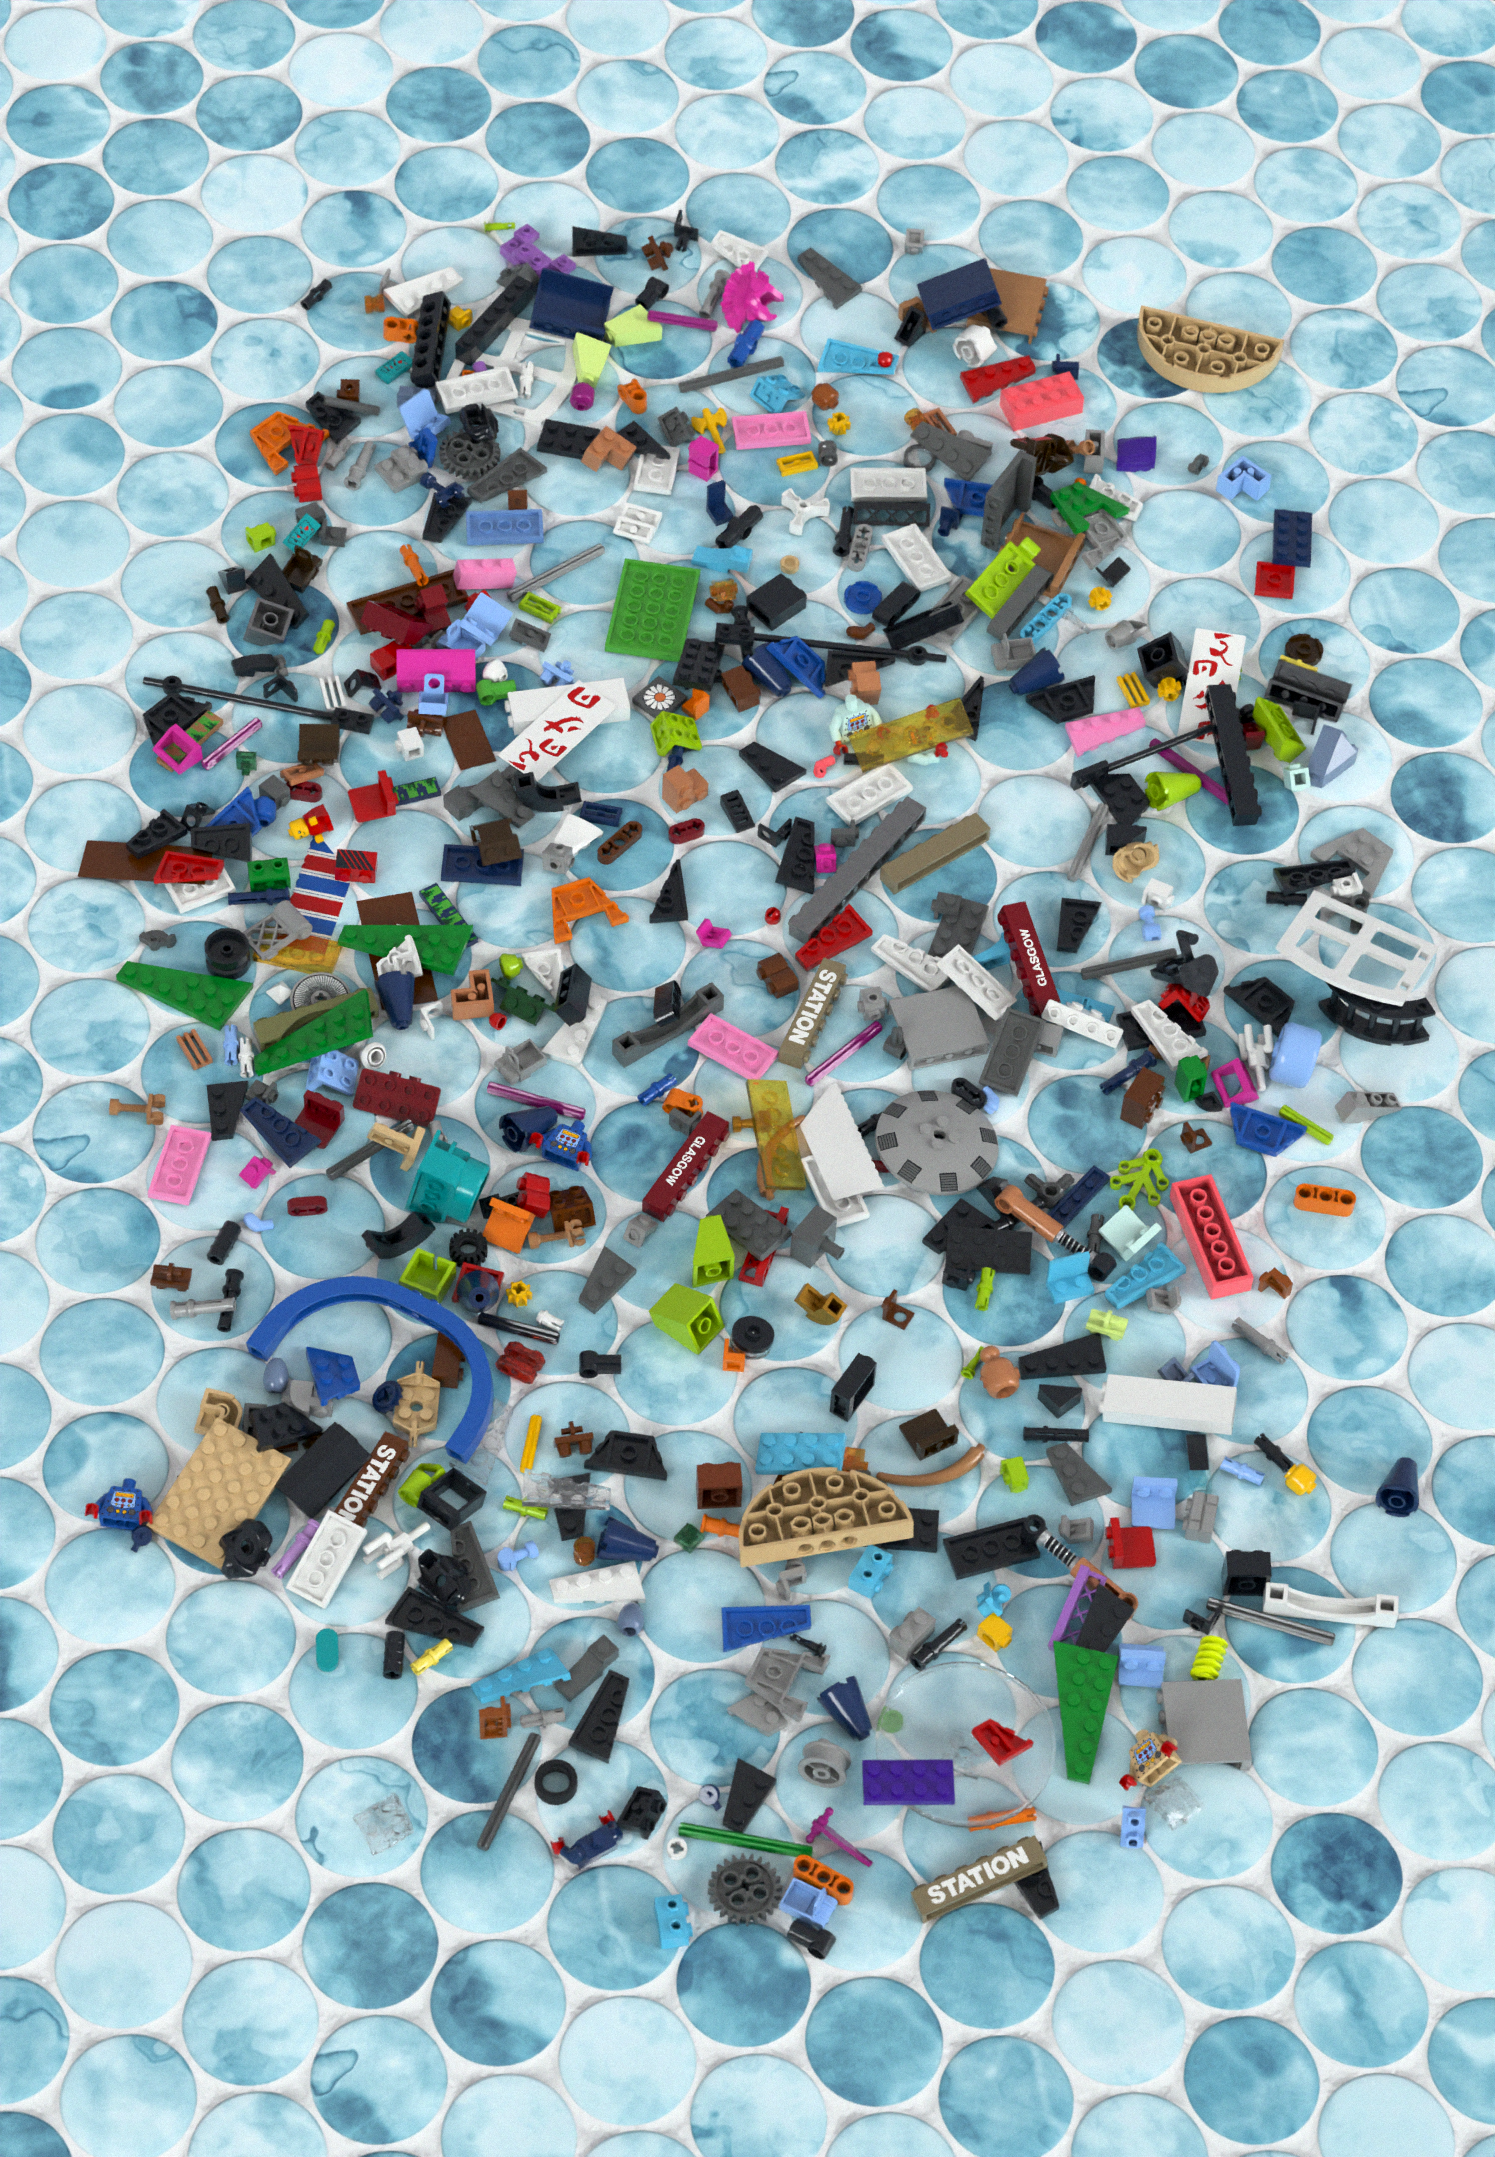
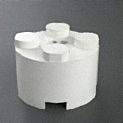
M970 325L955 339L953 350L959 360L963 359L969 363L968 367L978 368L997 350V346L990 335V330L986 326Z

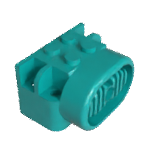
M437 1129L417 1170L404 1209L411 1212L425 1213L430 1221L435 1223H443L447 1216L466 1223L483 1190L490 1166L470 1157L471 1153L457 1148V1142L453 1141L452 1144L440 1140L441 1130Z

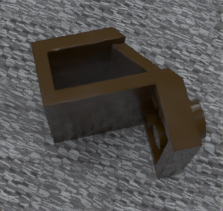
M299 724V763H302L303 766H313L314 763H322L323 766H334V763L339 762V724Z
M503 818L469 826L473 846H478L482 866L522 858L518 836L512 833L509 823L513 822L512 818ZM475 830H478L481 840H476Z

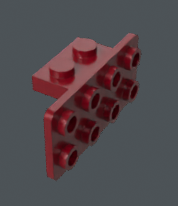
M367 1068L361 1071L353 1101L355 1109L401 1121L410 1119L413 1124L428 1127V1124L434 1121L441 1095L439 1087L421 1083V1078L409 1076V1079L401 1078L402 1073L390 1071L389 1074Z

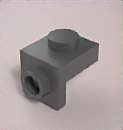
M851 819L850 828H831V845H834V847L855 846V839L859 838V827H855V819Z
M938 892L937 899H933L931 911H934V919H938L939 913L958 916L962 896Z
M673 1108L669 1113V1125L675 1131H680L689 1137L701 1121L702 1113L697 1111L690 1118L676 1108Z

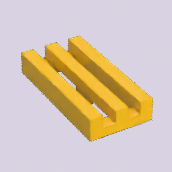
M812 451L776 459V464L779 466L782 477L818 469V463Z
M1131 672V675L1124 674V677L1117 676L1116 681L1131 709L1149 705L1150 699L1135 672ZM1124 682H1127L1131 690V693L1135 697L1137 703L1134 702Z

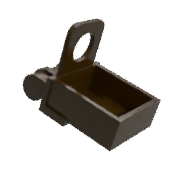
M294 546L295 554L292 553L291 558L282 571L293 589L303 593L310 581L314 580L318 574V568L322 565L323 559L317 555H312L308 550Z

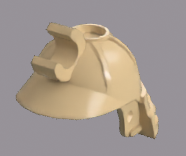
M1151 841L1145 844L1142 842H1132L1120 848L1113 857L1112 868L1116 875L1125 882L1133 883V878H1137L1142 871L1152 869L1158 864V845H1152Z

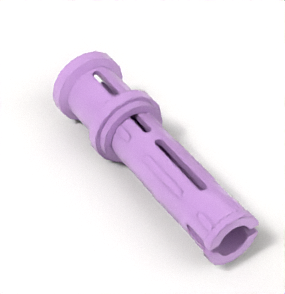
M309 1519L303 1531L296 1534V1541L274 1568L271 1569V1572L276 1577L279 1574L278 1578L282 1579L305 1549L308 1548L320 1523L314 1519Z

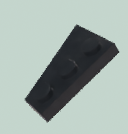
M572 226V257L627 254V236Z
M317 391L306 401V408L322 428L329 431L331 439L337 445L361 424V418L347 409L323 405L325 395Z
M434 492L422 540L441 543L471 505L472 498L462 497L458 499L456 496H453L446 500L451 504L443 508L437 504L435 493L437 492Z
M755 741L739 750V756L775 793L806 774L807 769Z
M243 823L191 828V848L243 862H252L251 824Z
M1062 898L1057 951L1078 952L1101 908L1102 902Z
M738 1758L723 1818V1826L734 1832L744 1833L772 1791L777 1779Z
M1048 1867L1014 1882L1039 1920L1059 1910V1902Z

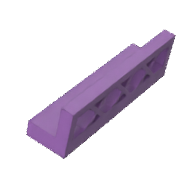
M1080 1566L1048 1643L1049 1650L1053 1651V1640L1062 1642L1072 1637L1075 1645L1077 1639L1075 1640L1074 1636L1080 1634L1081 1629L1072 1632L1069 1624L1071 1620L1078 1617L1084 1623L1085 1620L1082 1615L1087 1614L1088 1609L1080 1612L1078 1602L1085 1597H1089L1090 1602H1092L1090 1595L1095 1594L1096 1589L1088 1591L1086 1586L1088 1578L1090 1576L1098 1579L1100 1584L1105 1586L1107 1577L1090 1571V1568L1087 1566ZM1067 1629H1068L1069 1632H1070V1634L1065 1635V1634H1066V1631H1067Z

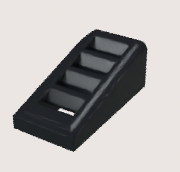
M738 790L720 796V805L736 833L755 827V823ZM746 819L745 822L738 824L739 821Z

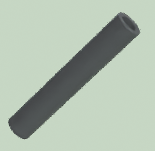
M325 396L323 400V405L377 416L380 412V407L330 396Z

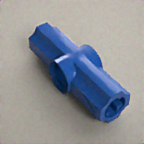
M750 321L743 334L740 333L737 336L734 348L727 358V362L731 367L743 366L748 356L754 354L758 340L765 330V326L762 325L761 321Z

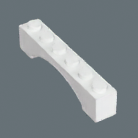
M1266 1582L1263 1593L1262 1612L1276 1616L1394 1628L1398 1618L1399 1596L1376 1594V1596L1366 1598H1331L1304 1593L1288 1587V1584Z

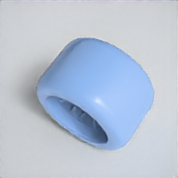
M1285 1023L1272 1052L1269 1067L1270 1079L1299 1089L1306 1087L1319 1054L1322 1040L1321 1033L1316 1029L1297 1023Z

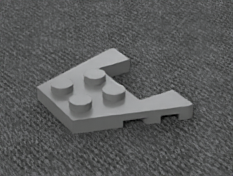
M1104 509L1082 516L1090 523L1089 529L1084 531L1083 534H1086V538L1095 548L1084 552L1082 555V559L1090 570L1101 563L1124 543L1128 537L1115 518ZM1052 510L1050 516L1059 528L1068 525L1058 510Z
M1361 828L1313 849L1310 857L1317 862L1330 861L1335 855H1339L1343 859H1351L1354 867L1367 875L1361 881L1363 886L1362 894L1371 900L1393 855L1394 849L1364 828Z
M761 1648L745 1679V1685L795 1721L801 1722L808 1702L791 1697L788 1693L800 1668L823 1675L831 1655L822 1654V1657L819 1658V1656H811L810 1652H803L801 1655L791 1654L790 1650Z

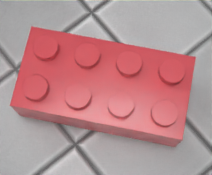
M1069 371L1001 390L999 405L1013 431H1018L1082 413L1084 396Z

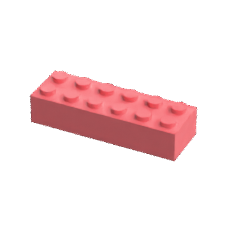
M1212 1174L1172 1183L1169 1197L1210 1299L1213 1300L1251 1291L1254 1277Z

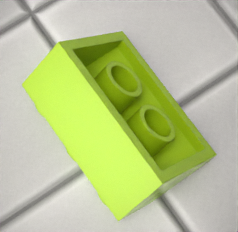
M1258 696L1255 700L1253 718L1256 724L1265 731L1264 740L1273 748L1274 756L1279 761L1283 760L1291 763L1306 749V746L1281 706Z

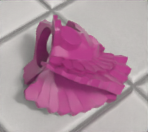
M749 261L746 265L736 268L735 272L731 273L730 279L727 280V284L724 287L723 301L720 305L723 314H725V320L728 321L729 328H734L735 332L739 333L746 320L748 322L754 320L768 322L777 318L776 314L770 313L767 305L771 302H784V296L769 283V276L761 270H758V273H756L754 262Z

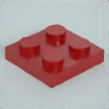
M1257 561L1254 595L1293 599L1295 566Z

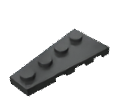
M811 247L798 256V263L810 277L812 276L817 287L824 291L825 297L832 301L833 307L836 310L862 292L860 284Z

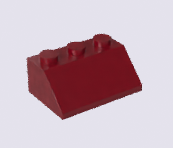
M367 601L360 623L367 625L366 629L372 632L379 631L381 632L380 636L387 639L393 638L395 643L401 646H406V644L415 645L434 626L396 606L374 601Z

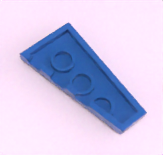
M810 1605L722 1607L723 1653L811 1629Z

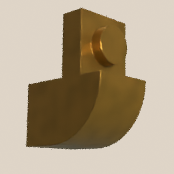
M809 1283L803 1285L794 1300L808 1312L806 1314L807 1318L821 1325H831L837 1322L848 1306L833 1292L823 1296Z

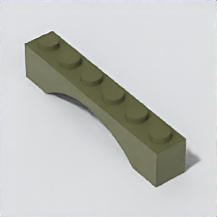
M371 987L366 988L369 994L371 1019L378 1018L379 1007ZM359 988L349 994H339L329 1000H319L309 1006L303 1005L289 1012L283 1011L269 1018L262 1017L253 1022L254 1034L261 1052L365 988Z

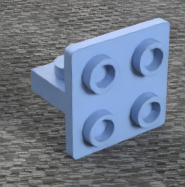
M1120 1643L1118 1684L1160 1688L1161 1682H1163V1669L1166 1660V1652H1164L1163 1646Z

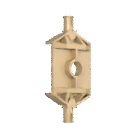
M420 1361L416 1362L415 1373L397 1379V1383L403 1389L401 1393L403 1398L398 1401L400 1406H395L393 1427L408 1434V1446L411 1448L412 1442L413 1448L417 1447L419 1435L433 1431L437 1427L440 1382L424 1374L425 1362L421 1361V1368ZM414 1405L423 1407L420 1411H413L411 1409Z

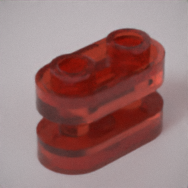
M515 1341L507 1344L504 1349L505 1355H500L495 1365L504 1374L523 1383L532 1384L537 1377L536 1371H540L546 1361L541 1352L524 1347L522 1343Z

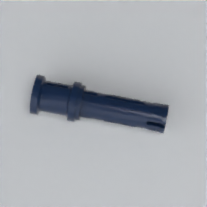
M286 886L285 889H272L270 887L266 891L228 893L229 906L267 903V905L273 906V903H280L284 900L290 902L289 886Z
M1149 1050L1144 1051L1142 1056L1136 1060L1132 1059L1129 1066L1099 1085L1100 1089L1104 1088L1102 1092L1108 1095L1134 1076H1137L1142 1067L1148 1069L1149 1067L1156 1066V1058Z

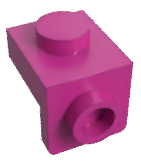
M829 843L815 845L816 872H836V851L834 845Z
M706 918L696 930V934L703 946L720 949L723 948L732 935L729 929L713 927L710 919Z
M254 1156L240 1172L239 1176L252 1188L257 1189L269 1173L274 1175L276 1171L272 1168L273 1163L269 1159Z

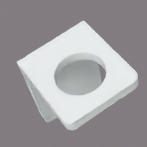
M442 1001L420 1008V1026L423 1031H427L431 1040L435 1039L434 1027L430 1019L443 1014ZM438 1008L436 1012L428 1014L430 1010Z

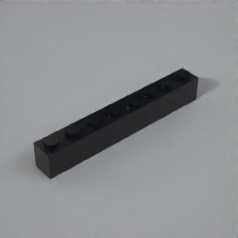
M1231 684L1208 685L1204 697L1233 826L1256 825L1258 818L1262 815V809L1257 802L1258 791L1254 789V774L1250 771L1251 760L1246 753L1247 742L1243 740V725L1239 722L1240 711L1239 708H1236L1235 704L1236 693L1232 691Z

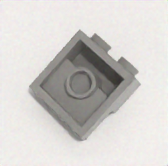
M407 444L391 451V457L375 464L376 472L395 494L420 482L421 476L428 469L426 461L418 458L416 449L414 447L409 448Z

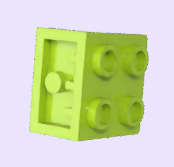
M661 711L650 724L659 756L665 757L674 745L698 751L702 749L693 718Z

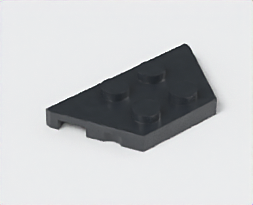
M1092 675L1026 695L1025 701L1057 724L1092 714L1094 710L1095 676Z
M172 692L143 714V720L153 746L158 743L173 725L177 724L182 730L188 728L204 713L212 709V703L208 701L205 704L196 702L195 698L183 697Z
M1108 774L1105 780L1090 784L1103 804L1108 805L1109 812L1120 825L1132 826L1150 806V800L1131 774Z
M1266 976L1257 978L1254 981L1241 982V985L1235 987L1227 985L1223 990L1227 996L1263 1026L1271 1025L1272 1033L1276 1037H1279L1284 1024L1289 1021L1295 1001Z
M285 1402L254 1410L249 1416L250 1424L253 1427V1437L257 1438L258 1441L256 1446L258 1453L309 1439L311 1436L318 1435L323 1431L322 1427Z
M611 1430L605 1436V1440L595 1448L593 1455L584 1462V1469L667 1481V1471L664 1469L662 1457L657 1449L654 1436Z

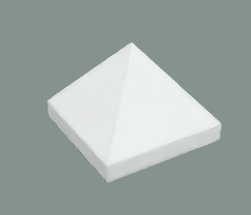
M281 980L267 990L266 994L280 1006L290 998L292 989Z

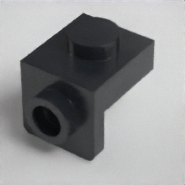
M970 1263L966 1272L946 1265L943 1271L942 1283L950 1288L966 1291L968 1284L972 1285L976 1273L973 1272L974 1264Z

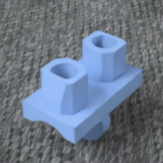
M565 660L563 663L557 661L556 667L546 661L543 663L544 671L540 676V680L546 685H550L554 678L558 680L555 686L575 684L573 682L574 678L569 676L573 675L574 670L570 669L571 662Z
M1123 1805L1120 1846L1143 1848L1146 1807Z

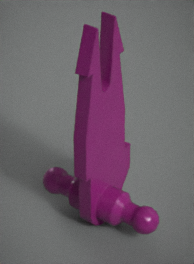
M827 1807L823 1815H819L817 1819L812 1821L811 1832L805 1838L807 1843H813L814 1838L822 1832L869 1867L873 1864L867 1856L827 1825L829 1822L828 1818L833 1815L831 1807Z

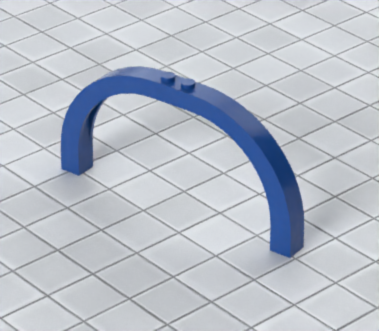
M365 1276L338 1277L320 1281L298 1290L276 1305L264 1317L246 1342L249 1353L267 1362L293 1327L323 1308L346 1302H371L389 1306L443 1333L461 1350L470 1366L472 1391L469 1405L463 1419L445 1445L447 1455L467 1464L488 1428L493 1411L494 1385L489 1362L479 1339L468 1325L453 1312L442 1307L438 1301L423 1297L417 1290L411 1291L390 1281Z

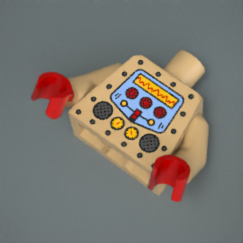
M1147 1730L1137 1732L1136 1739L1138 1743L1129 1751L1131 1758L1129 1774L1124 1775L1119 1780V1784L1126 1791H1128L1131 1785L1135 1787L1137 1781L1151 1788L1182 1762L1175 1752L1178 1749L1176 1739L1165 1734L1149 1733Z

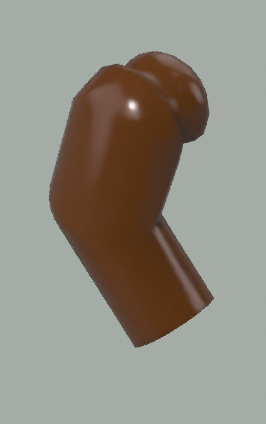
M709 597L705 601V606L716 614H728L734 607V603L731 600H725L724 604H719Z
M868 623L865 627L849 626L846 634L851 638L864 640L876 628L872 623Z

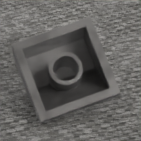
M257 597L243 640L259 646L283 643L294 610Z

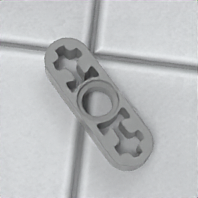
M867 524L858 525L853 537L848 557V568L854 572L862 571L867 560L873 533L872 527ZM863 532H865V537H864V539L861 538V535L863 534ZM861 545L864 546L865 549L857 550L855 547ZM856 557H859L858 563H855Z

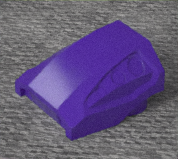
M1156 435L1153 437L1118 439L1116 471L1147 472L1154 469Z

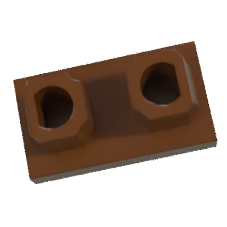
M652 235L648 237L650 243L641 247L646 258L655 254V256L647 259L652 271L659 267H662L663 271L668 269V266L663 257L669 258L671 256L673 246L671 243L662 241L658 247Z
M419 709L408 712V729L416 727L420 737H424L425 734L442 735V715L418 714Z
M169 1263L168 1266L154 1264L150 1285L156 1286L157 1289L168 1287L186 1292L189 1290L192 1268L175 1267L174 1263Z
M568 1421V1428L561 1429V1435L569 1434V1436L556 1437L553 1441L554 1448H557L559 1457H570L572 1455L570 1445L577 1444L580 1455L591 1454L594 1439L593 1432L575 1435V1433L583 1432V1427H574L573 1421Z

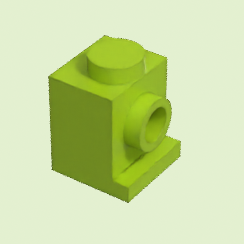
M266 522L251 529L249 526L245 527L246 541L254 553L275 545V536L277 534L273 525L270 526Z
M1022 1456L1001 1460L999 1472L1000 1475L1003 1474L1004 1484L1009 1486L1010 1492L1020 1493L1027 1489L1029 1476Z

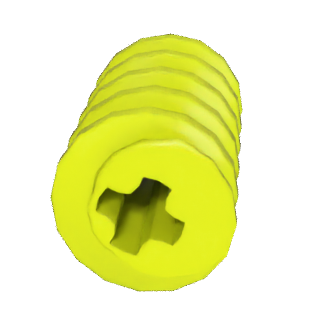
M1211 1635L1201 1638L1197 1654L1195 1655V1661L1190 1671V1676L1193 1680H1215L1219 1677L1217 1671L1221 1670L1220 1664L1224 1661L1222 1656L1226 1655L1225 1649L1228 1648V1643L1224 1639Z

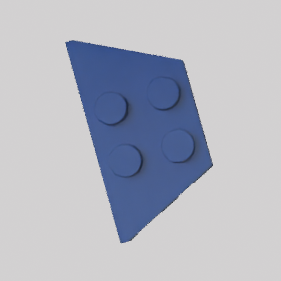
M944 478V487L954 509L959 510L960 514L984 516L986 493L993 484Z
M798 636L782 639L778 643L771 642L766 646V649L819 699L825 695V690L822 689V684L825 682V661Z
M247 786L205 827L250 823L252 837L262 829L250 788Z
M1234 1102L1230 1104V1114L1237 1145L1277 1157L1306 1133V1126Z
M306 1347V1357L321 1406H326L328 1400L336 1397L339 1400L347 1394L360 1390V1381L352 1356Z

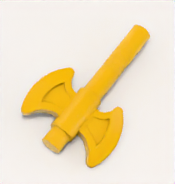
M721 407L713 415L709 408H704L702 410L703 418L695 416L691 418L692 426L700 434H704L705 429L708 428L714 443L719 445V454H723L726 450L717 430V425L726 426L727 414Z

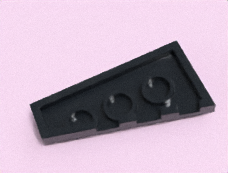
M1100 1333L1024 1355L1018 1359L1021 1380L1106 1373Z
M1099 1583L1075 1646L1105 1653L1135 1609Z

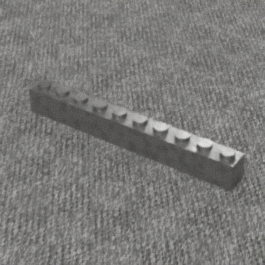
M908 796L902 802L899 801L894 811L885 816L882 824L873 829L868 839L865 838L859 848L851 852L848 860L844 864L839 865L836 873L826 879L824 886L814 892L812 899L802 905L799 913L790 918L788 922L789 935L803 944H806L811 938H815L819 931L833 920L925 821L927 808Z

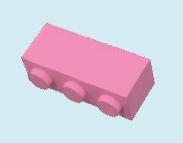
M512 558L457 560L453 578L457 590L505 589L513 587L517 571Z

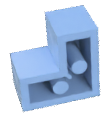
M1242 455L1218 476L1216 491L1230 501L1241 491H1244L1257 501L1269 491L1271 475Z

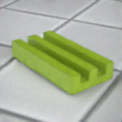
M528 592L518 604L519 609L550 624L553 623V619L557 618V614L561 613L560 606L531 592Z

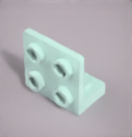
M1125 1205L1098 1232L1127 1262L1162 1228L1157 1222L1151 1228L1149 1225L1146 1226Z

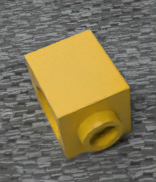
M992 1613L978 1625L977 1636L994 1652H997L1001 1648L1005 1649L1011 1643L1013 1628L995 1613Z

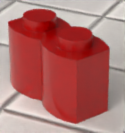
M317 464L294 466V472H291L292 484L296 483V486H293L294 497H298L299 503L322 500Z
M525 1172L522 1177H519L516 1188L519 1190L517 1205L519 1208L536 1215L535 1217L544 1219L550 1210V1180L547 1177Z

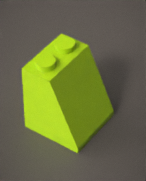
M710 1215L700 1219L692 1266L693 1288L734 1279L735 1255L721 1215Z
M674 1283L649 1310L654 1325L697 1355L725 1327L712 1296Z

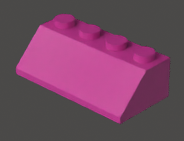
M397 649V690L404 693L424 691L425 675L431 673L444 676V693L476 692L475 649ZM432 678L428 682L431 688H437L440 685V681L436 678Z

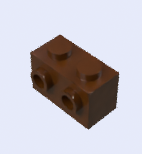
M742 665L721 673L722 686L738 713L760 704L759 696L761 691L757 684H753L750 672L746 671Z

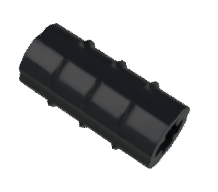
M228 1220L219 1229V1233L206 1255L207 1259L213 1264L223 1265L242 1231L237 1223Z
M389 1631L386 1633L383 1677L387 1679L397 1680L402 1677L405 1634L403 1632Z

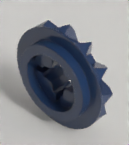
M390 1380L382 1383L376 1389L372 1398V1404L378 1412L386 1414L388 1411L393 1412L394 1406H400L398 1401L403 1398L401 1394L403 1389L400 1384Z

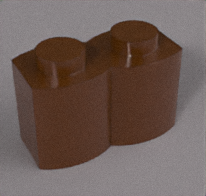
M776 953L758 962L757 976L760 980H764L770 995L773 994L775 998L779 999L799 990L798 978L780 953Z

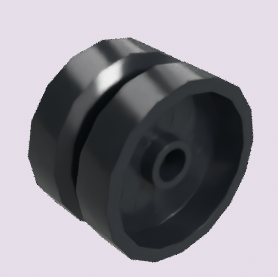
M221 928L213 931L207 937L204 943L206 968L211 975L235 980L242 977L248 971L251 965L249 941L245 934L237 929Z

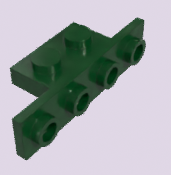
M493 977L491 978V982L508 989L499 1006L500 1009L535 1026L545 1008L554 1012L555 1003L552 1002L550 1006L544 1003L545 998L537 994L531 997L527 995L528 990L518 985L515 989L509 986L510 981L499 977L498 980Z

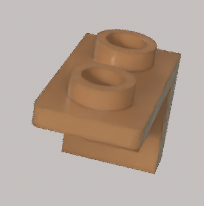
M918 296L899 304L898 317L901 321L905 318L911 305L926 313L923 302ZM927 317L926 326L932 333H935L936 330H932Z

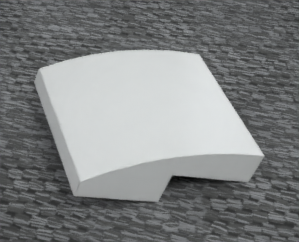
M626 502L621 516L618 517L613 534L649 544L659 526L662 512Z

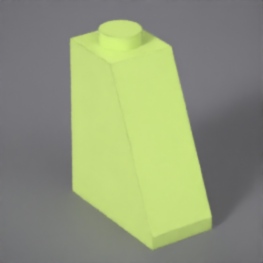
M639 304L604 323V337L615 347L654 342L662 339V326L658 322L648 321V312Z
M576 333L572 350L578 382L588 383L591 387L596 388L612 345L581 333Z

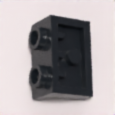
M637 1786L616 1823L620 1828L638 1832L642 1839L647 1840L655 1829L660 1816L665 1811L667 1802L660 1791Z

